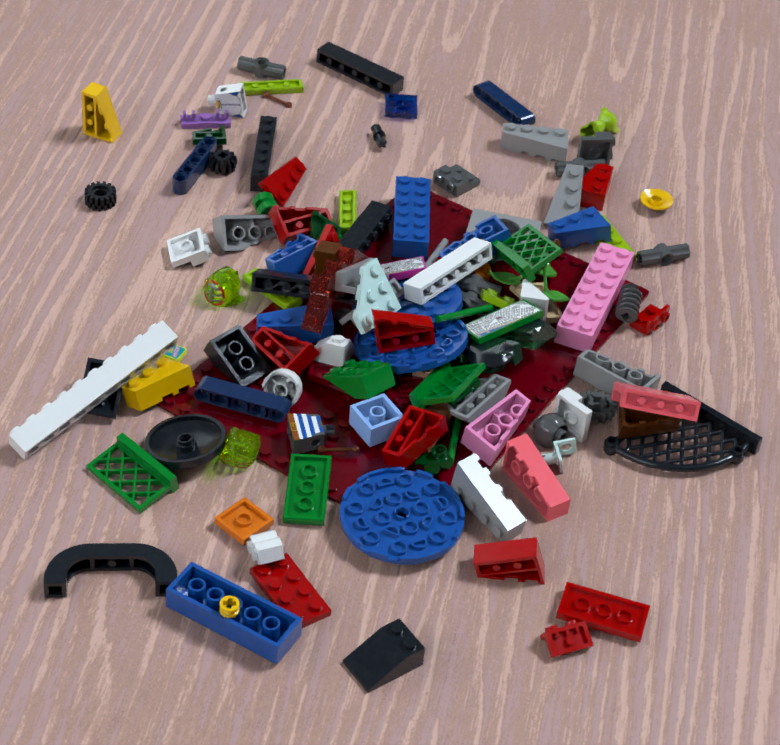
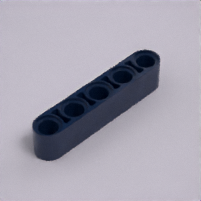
M487 80L474 85V95L509 123L531 126L535 124V116L531 111L491 81Z
M211 136L202 138L174 173V194H187L209 166L208 159L211 152H215V149H217L216 138Z
M210 376L203 377L194 391V396L201 402L277 423L285 420L292 406L290 400L285 397Z

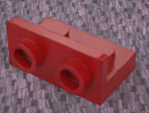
M650 304L638 314V319L630 323L629 326L648 336L653 331H656L663 322L666 323L668 321L670 306L665 305L662 309H659Z
M576 619L564 623L565 626L559 628L557 625H552L545 628V632L540 635V639H545L551 658L594 646L586 621L577 622Z

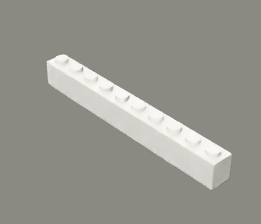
M163 320L158 324H152L145 334L136 336L132 341L133 343L129 346H123L113 358L111 356L108 357L101 367L92 369L85 379L77 380L70 390L61 392L54 402L45 404L38 414H32L22 426L13 428L9 433V444L26 460L129 382L130 379L134 378L175 347L178 336Z

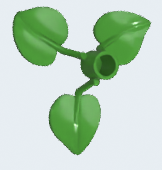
M550 263L534 273L543 276L544 291L542 293L549 298V301H570V298L563 293L554 290L550 291L547 288V277L557 276ZM489 270L490 275L495 280L504 284L518 285L521 284L520 280L523 279L522 275L516 276L508 272H491Z

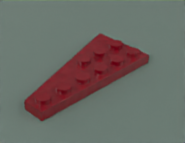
M311 362L308 380L346 393L323 376L329 373L330 369L337 366ZM393 373L396 385L376 396L384 393L400 412L404 414L408 406L412 405L409 394L425 378L396 375Z

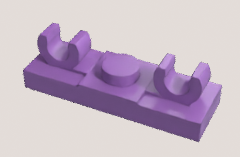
M217 109L216 114L202 113L195 115V110H192L191 115H186V110H183V115H180L181 129L219 128V125L231 128L230 114H228L227 109H225V114H219V109Z

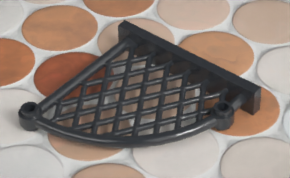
M667 381L661 385V390L691 396ZM701 402L697 422L694 421V425L685 426L686 420L681 419V427H678L677 431L622 439H618V435L616 437L609 436L604 441L603 450L607 455L613 456L618 454L634 463L657 470L685 473L700 472L718 468L730 462L735 465L740 464L744 460L746 451L753 455L759 452L763 438ZM707 427L706 433L698 434V428ZM694 429V435L685 436L686 430ZM681 431L679 438L671 439L672 433ZM667 434V440L658 441V435ZM720 435V440L711 442V436ZM654 436V442L644 444L645 438ZM707 437V443L698 444V438ZM627 439L626 449L620 447V443ZM640 439V445L631 446V440ZM694 439L693 445L684 447L686 440ZM680 442V448L671 449V443ZM733 442L732 448L724 450V444ZM667 444L666 450L657 452L659 445ZM720 445V451L711 452V446ZM653 447V453L644 454V448ZM707 447L706 453L697 455L698 448ZM640 449L639 455L629 452L632 450ZM693 450V456L684 457V451ZM680 452L679 458L670 460L671 453ZM666 455V461L658 462L657 456ZM720 455V459L711 461V456ZM706 458V463L697 464V459ZM693 460V464L684 465V461Z

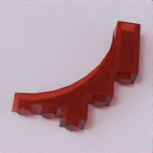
M339 246L336 259H326L323 273L313 272L308 289L311 293L301 329L321 334L328 311L339 291H335L336 272L369 257L357 249Z

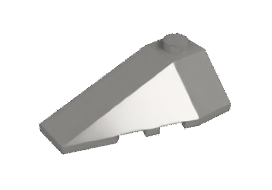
M221 215L212 219L214 237L222 251H241L277 236L269 215Z

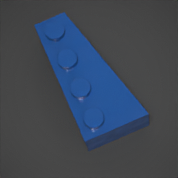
M331 302L257 314L256 332L262 326L282 332L284 335L293 336L303 342L318 343L334 333Z

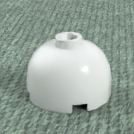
M280 368L272 371L264 379L262 389L264 388V392L287 398L293 406L301 396L302 382L295 372L290 369Z

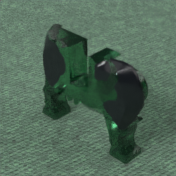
M494 306L492 311L486 312V315L494 311H497L501 308L498 306ZM537 319L481 345L477 342H468L464 351L455 360L464 365L485 363L486 368L482 374L497 373L504 369L506 363L510 364L513 361V364L516 365L523 360L521 347L536 350L552 337L555 339L557 331L551 324L542 319Z

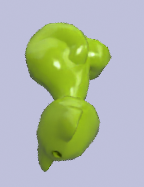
M603 107L598 120L591 121L580 128V135L594 136L595 132L603 131L614 134L618 133L617 116L609 112L606 107Z

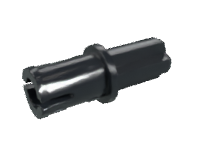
M379 124L372 125L371 131L374 141L377 142L379 148H385L387 144L385 132L382 131Z

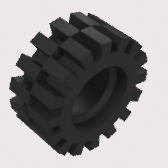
M97 181V184L94 182L91 185L88 184L84 191L85 205H88V208H92L94 211L96 209L98 211H101V209L107 211V208L112 209V206L114 207L116 203L115 186H111V183L106 184L104 181L103 183Z

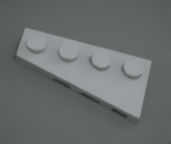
M566 165L543 226L548 227V223L580 211L584 166Z

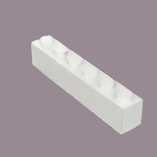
M474 237L403 283L405 299L423 305L493 259L491 242Z

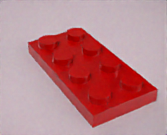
M284 553L285 559L263 565L258 564L250 568V575L269 601L301 617L302 628L331 616L329 606L288 553Z
M567 582L556 618L567 622L575 619L577 622L586 621L588 628L640 643L650 605Z

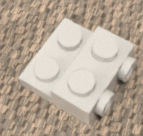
M198 228L167 240L172 266L175 268L190 261L193 266L209 261V255H212L207 234H203L201 229Z
M567 387L558 392L553 413L559 414L564 418L568 427V434L582 443L587 439L592 410L582 404V396Z

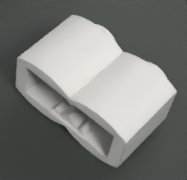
M275 530L249 536L250 541H247L248 552L252 555L253 561H257L259 565L285 559L282 542Z

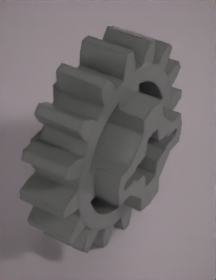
M587 389L586 393L580 392V396L583 397L582 404L592 410L591 420L595 424H598V421L605 424L606 420L611 421L612 417H615L617 404L610 399L611 394L605 395L604 390L598 392L597 389H594V392H591L589 389Z

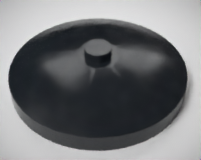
M203 414L178 415L154 426L145 438V448L148 454L166 468H192L213 460L224 450L227 442L226 431L223 424L211 416Z

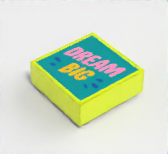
M176 345L161 356V358L165 357L180 362L186 356L187 349Z

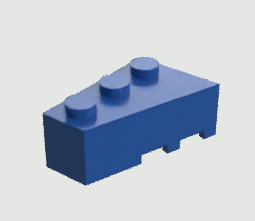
M592 206L548 223V239L551 241L559 239L561 248L578 246V243L584 242L595 244V241L599 240L610 242L611 225Z
M299 233L296 235L297 239L293 242L288 241L286 243L287 247L283 250L279 248L265 258L267 269L298 274L303 273L318 241Z

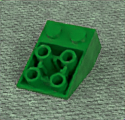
M355 359L345 361L343 366L330 369L329 373L323 375L326 380L355 399H370L396 385L390 363H383L381 360L373 362L362 360L357 362Z

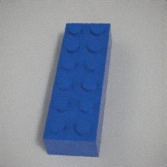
M396 176L392 257L415 258L423 256L424 259H427L430 225V179Z
M192 561L166 588V607L275 664L281 661L301 636V617ZM225 596H235L240 601V612L234 618H225L220 614V600Z

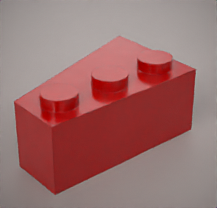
M274 205L268 215L280 244L283 245L288 241H295L297 239L296 235L299 233L310 237L311 213L313 210H316L333 222L328 208H296L295 206L279 207V205Z
M371 309L378 353L436 344L434 326L430 316Z
M409 405L382 449L385 464L391 467H405V470L448 431L445 416Z
M537 537L474 545L473 564L478 578L505 580V577L516 578L518 582L524 583L525 579L538 581V584L545 585V564Z

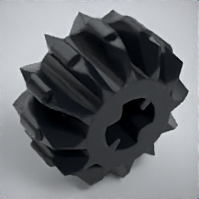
M215 149V152H211L208 159L211 172L223 175L234 172L237 165L235 153L230 152L229 149Z

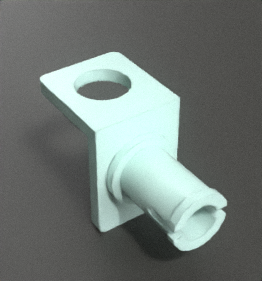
M575 437L553 441V452L541 454L548 465L555 464L558 466L560 473H563L561 456L577 452ZM565 444H571V445H572V446H571L569 449H567V450H562V449H561V447H562L563 445H565Z

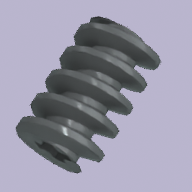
M635 284L623 285L619 293L615 316L618 320L626 323H633L638 319L642 293Z

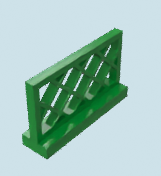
M529 223L502 243L498 239L491 243L497 255L529 282L536 279L535 272L563 253L558 245Z
M450 362L436 367L409 394L412 406L425 409L429 404L454 402L473 380L486 368L485 363L451 367Z
M123 432L116 437L117 442L86 465L92 474L140 514L167 492L174 493L179 489L176 476ZM117 450L122 453V457L111 458V455ZM107 463L104 470H97L95 468L98 464ZM110 463H121V469H110ZM135 463V468L124 469V464ZM147 473L149 475L147 480H137L138 474ZM120 474L119 481L109 480V475ZM123 474H134V480H123ZM137 485H148L147 491L136 492ZM151 485H161L163 487L159 491H151ZM122 486H133V492H123ZM136 497H147V500L141 505L135 502Z

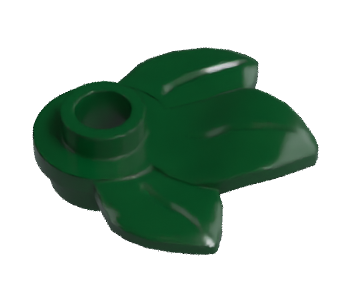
M435 445L431 448V452L423 453L413 463L414 465L424 466L425 472L436 475L441 469H450L454 461L450 457L446 446Z

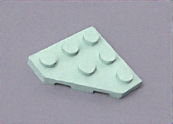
M377 258L371 259L362 265L359 270L361 279L360 284L357 285L355 297L357 306L356 310H353L352 318L360 334H365L374 328L371 309L397 312L401 309Z

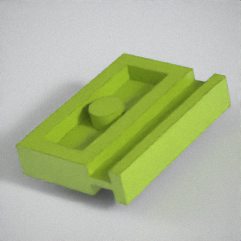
M482 288L480 292L482 300L500 308L515 303V299L507 295L503 298L497 295L498 292L491 288L487 290Z

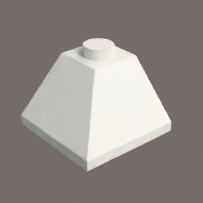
M329 336L320 340L314 346L320 354L313 361L337 367L343 366L344 362L348 361L355 353L354 345L350 339H346L344 336Z

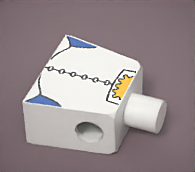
M237 83L219 86L215 95H208V104L216 105L217 109H219V114H225V109H227L231 117L244 118L248 110L244 84Z

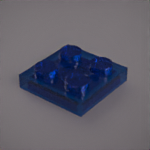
M385 93V117L417 119V95Z

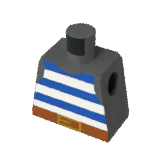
M287 414L286 429L293 454L317 450L319 446H324L325 437L335 435L334 425H322L320 415Z

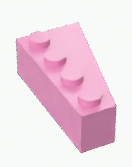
M517 389L467 425L461 443L491 466L525 418L531 400Z

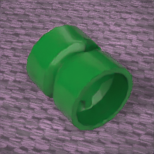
M266 191L257 194L252 201L257 215H268L271 208L277 205L273 195Z

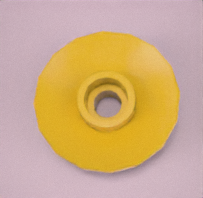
M647 189L640 195L641 203L653 210L669 209L674 201L668 192L661 189Z

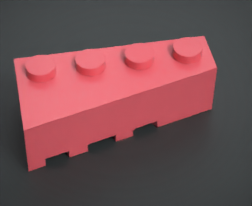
M526 433L508 440L502 470L547 522L568 514L571 499L528 434Z

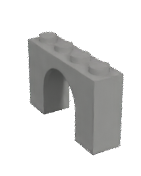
M473 208L466 232L471 233L476 229L475 225L494 215L509 229L511 235L528 223L540 232L542 222Z

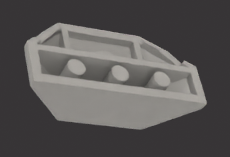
M498 374L489 375L487 378H480L481 386L451 406L446 402V406L452 416L470 424L505 398L511 384L510 379Z

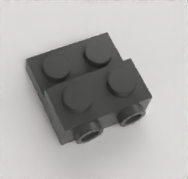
M595 132L594 136H580L577 157H582L585 160L605 159L606 164L609 165L610 160L613 158L612 148L615 146V137L611 132Z
M457 164L452 167L444 165L434 170L433 182L456 198L480 185L479 178Z

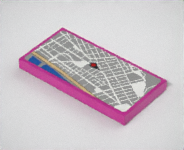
M423 256L380 264L384 273L389 274L388 281L393 278L396 280L410 278L426 269Z

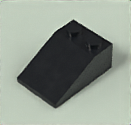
M240 324L210 340L203 350L213 365L235 384L248 386L273 370Z
M88 357L83 379L87 377L92 369L101 367L105 360ZM122 387L86 414L116 419Z
M399 618L378 629L345 657L343 664L366 692L369 693L422 666L425 647Z

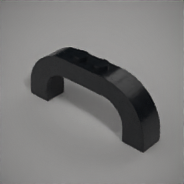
M141 543L80 544L63 550L49 562L44 574L45 598H67L70 580L81 572L142 571L150 575L155 581V597H166V588L177 578V569L169 555L151 545Z

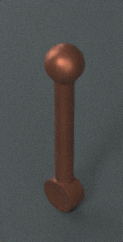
M268 92L263 93L264 98H270L279 103H282L286 105L287 108L292 107L291 102H285L283 100H280L274 96L269 95Z
M353 446L352 448L318 447L319 454H324L325 452L358 453L360 451L358 446Z

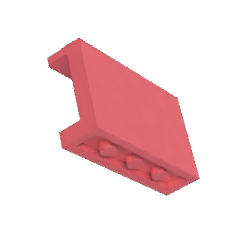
M617 381L614 382L611 396L612 401L620 402V407L697 422L701 402L688 395Z

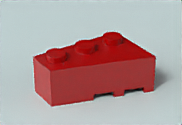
M597 163L583 177L580 207L590 208L594 206L596 210H603L611 184L613 166Z
M262 326L251 338L254 345L279 368L290 369L298 376L320 354L311 343L303 342L293 336L284 335L282 332Z

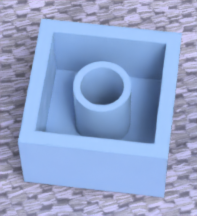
M383 393L350 405L349 424L365 443L371 447L389 439L403 414Z

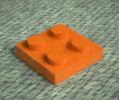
M243 497L214 518V524L244 546L247 544V541H250V535L263 533L274 525V519L246 497Z

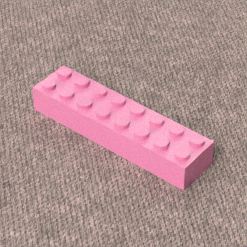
M600 243L557 324L554 338L555 343L580 351L591 350L631 270L635 252L610 244Z

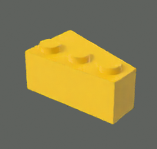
M91 82L81 92L83 134L113 143L122 134V130L107 86Z
M162 357L150 367L144 369L135 378L130 379L128 383L122 386V391L127 407L143 411L163 401L162 397L170 393L176 395L179 393V389L187 385L190 388L195 386V381L190 365Z

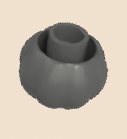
M544 414L540 418H536L532 424L534 428L533 437L544 448L552 449V441L568 438L567 424L559 414Z

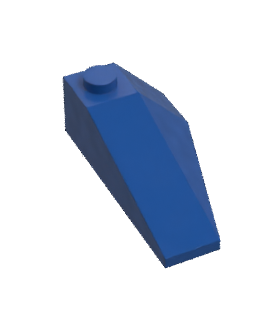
M494 215L475 225L476 229L474 231L463 234L464 238L462 240L451 243L439 253V256L443 258L474 237L491 243L498 239L502 243L511 234L501 220ZM491 244L492 255H497L493 245Z

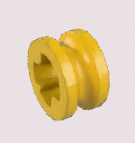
M225 596L220 600L219 610L223 617L234 618L239 614L240 601L235 596Z

